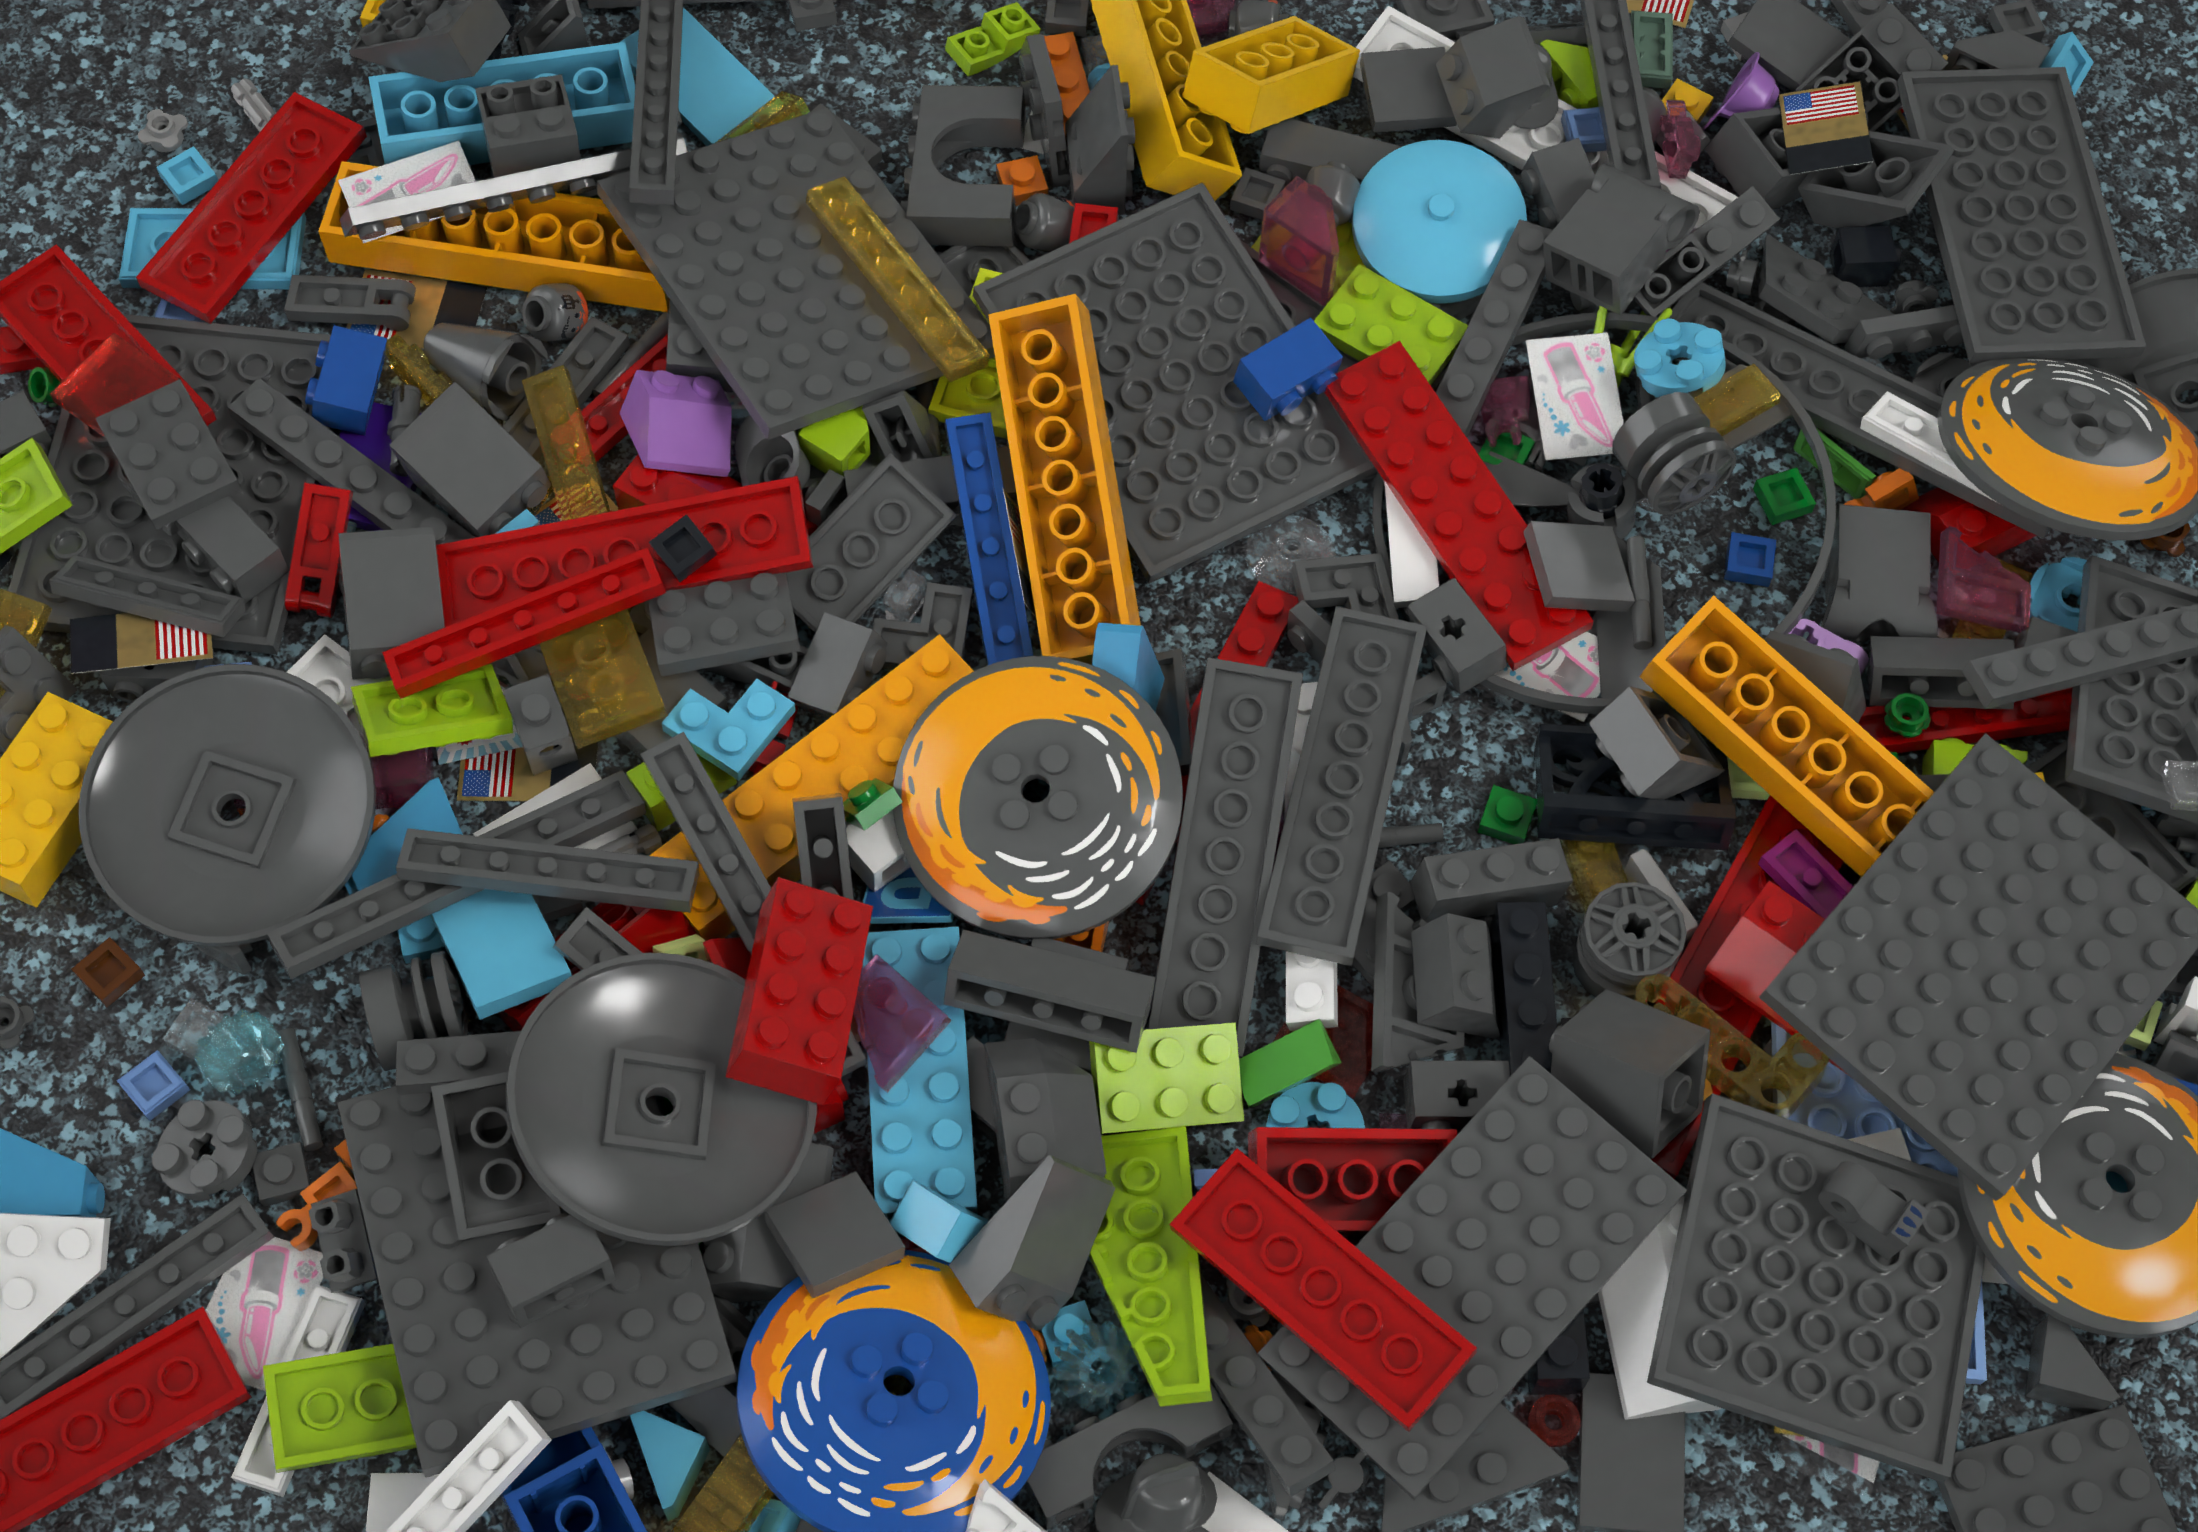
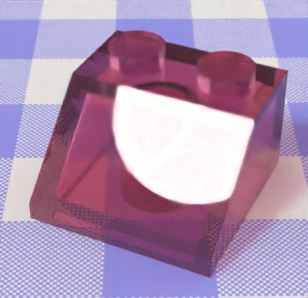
M1296 176L1264 208L1258 261L1323 306H1326L1333 297L1339 257L1332 199L1318 186L1310 185Z

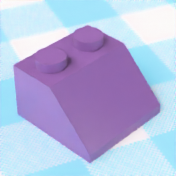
M636 370L620 410V415L644 468L727 477L730 472L732 406L719 380H714L707 376L689 377L674 375L664 370H657L655 372Z

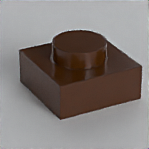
M110 937L71 969L76 977L106 1008L145 976L141 968Z

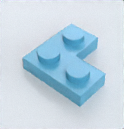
M756 678L729 713L690 688L661 724L663 732L671 737L684 732L697 754L739 781L796 710L793 701Z

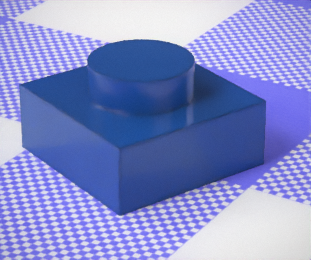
M1731 532L1727 545L1724 580L1769 587L1773 577L1776 539Z

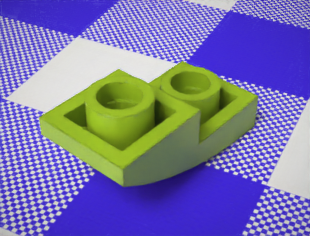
M1015 2L984 13L981 26L947 37L945 51L969 77L998 64L1022 49L1026 36L1040 34L1041 28L1020 4Z

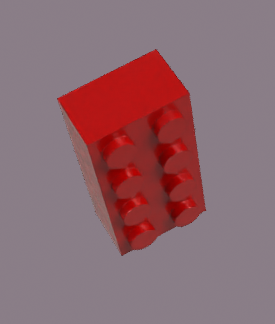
M777 878L761 906L725 1077L820 1105L825 1103L842 1077L873 910L872 905L784 878Z
M1256 1127L1248 1133V1157L1341 1235H1366L1457 1136V1129Z

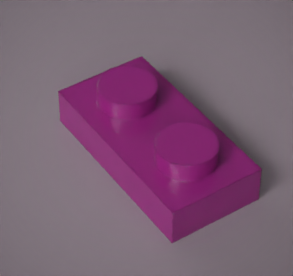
M1797 829L1766 852L1758 863L1785 892L1824 919L1827 918L1853 887Z

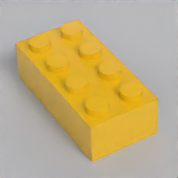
M1292 16L1193 50L1182 98L1197 105L1200 112L1217 116L1230 123L1231 128L1235 131L1252 134L1260 129L1278 124L1281 121L1347 97L1360 50L1302 19Z
M50 692L46 693L0 758V891L35 908L41 903L82 843L79 829V800L84 774L98 742L113 723L109 719Z

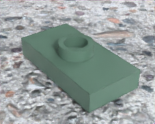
M1631 10L1630 23L1642 86L1670 89L1673 80V14Z

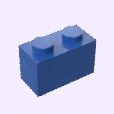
M1310 317L1241 358L1233 382L1263 420L1267 421L1278 413L1281 416L1291 413L1301 404L1305 396L1313 392L1317 395L1324 393L1326 386L1338 379L1336 373H1338L1343 356Z
M336 325L333 326L329 342L321 340L318 348L315 366L322 368L319 379L311 377L306 392L305 404L312 405L313 418L324 426L365 436L385 362L387 338Z

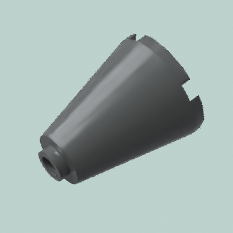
M446 322L434 326L426 334L423 343L425 359L452 383L456 382L488 414L504 421L509 419V416L516 411L545 375V372L541 371L542 358L548 360L547 351L542 342L528 334Z

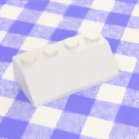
M1685 1196L1680 1199L1598 1292L1625 1420L1678 1412L1694 1413L1721 1409L1720 1407L1647 1383Z

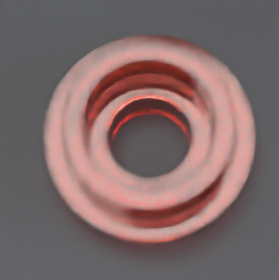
M1552 1394L1541 1397L1533 1404L1528 1415L1529 1429L1549 1447H1562L1569 1444L1576 1437L1580 1429L1581 1420L1578 1409L1569 1399L1560 1395ZM1549 1414L1557 1415L1562 1421V1428L1559 1430L1550 1429L1545 1423V1416Z

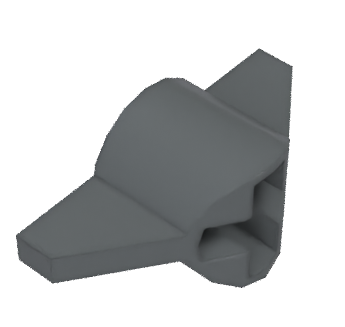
M1361 1451L1357 1455L1345 1454L1334 1461L1335 1471L1328 1474L1332 1487L1318 1504L1320 1508L1325 1510L1339 1493L1349 1494L1355 1492L1367 1483L1370 1477L1369 1468L1365 1462L1367 1457Z

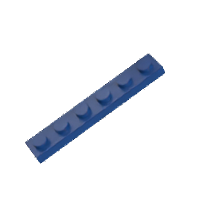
M991 412L945 419L987 666L1012 658L1034 656L1003 493L1004 486Z

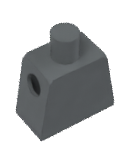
M549 674L503 689V695L533 776L578 760L571 733ZM559 745L558 747L550 751L541 752L543 749L547 747Z

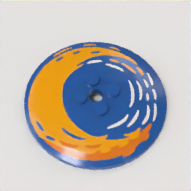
M905 1250L903 1259L815 1298L811 1297L798 1276L768 1303L748 1336L741 1357L736 1390L738 1421L746 1449L759 1475L780 1501L801 1519L823 1532H966L976 1494L983 1480L986 1479L1009 1500L1013 1501L1030 1478L1042 1453L1049 1427L1051 1393L1048 1372L1035 1336L1026 1321H1011L976 1308L950 1268V1263L938 1259L931 1254ZM901 1375L910 1382L912 1391L903 1396L893 1395L887 1391L883 1381L888 1376Z

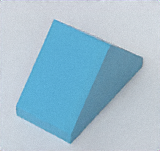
M912 1180L892 1216L890 1224L895 1231L936 1258L951 1263L989 1220Z
M646 1411L631 1414L630 1418L667 1520L670 1521L679 1516L710 1451L705 1436Z

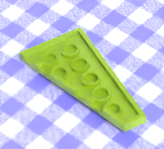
M1186 1126L1102 1135L1107 1172L1104 1178L1113 1183L1115 1191L1090 1251V1260L1159 1406L1212 1401L1199 1253L1174 1233L1169 1225L1193 1198Z

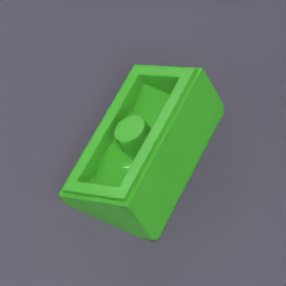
M1817 429L1831 464L1834 482L1855 499L1867 495L1865 488L1870 486L1877 476ZM1800 430L1793 449L1818 469L1813 451L1802 430Z
M1317 1019L1239 1059L1242 1093L1248 1107L1258 1106L1342 1063L1321 1019Z

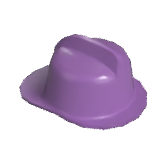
M1755 52L1743 65L1732 82L1722 104L1703 126V130L1717 116L1729 119L1733 113L1774 107L1779 96V88L1775 84L1774 77L1758 63L1759 52Z

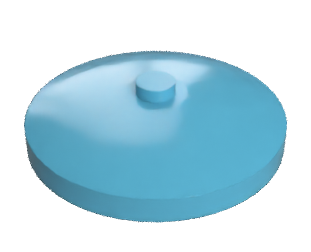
M1426 140L1408 144L1394 150L1370 169L1360 184V189L1353 206L1352 234L1357 252L1369 270L1428 303L1461 302L1485 292L1519 219L1527 221L1526 206L1521 190L1513 176L1491 155L1461 142Z

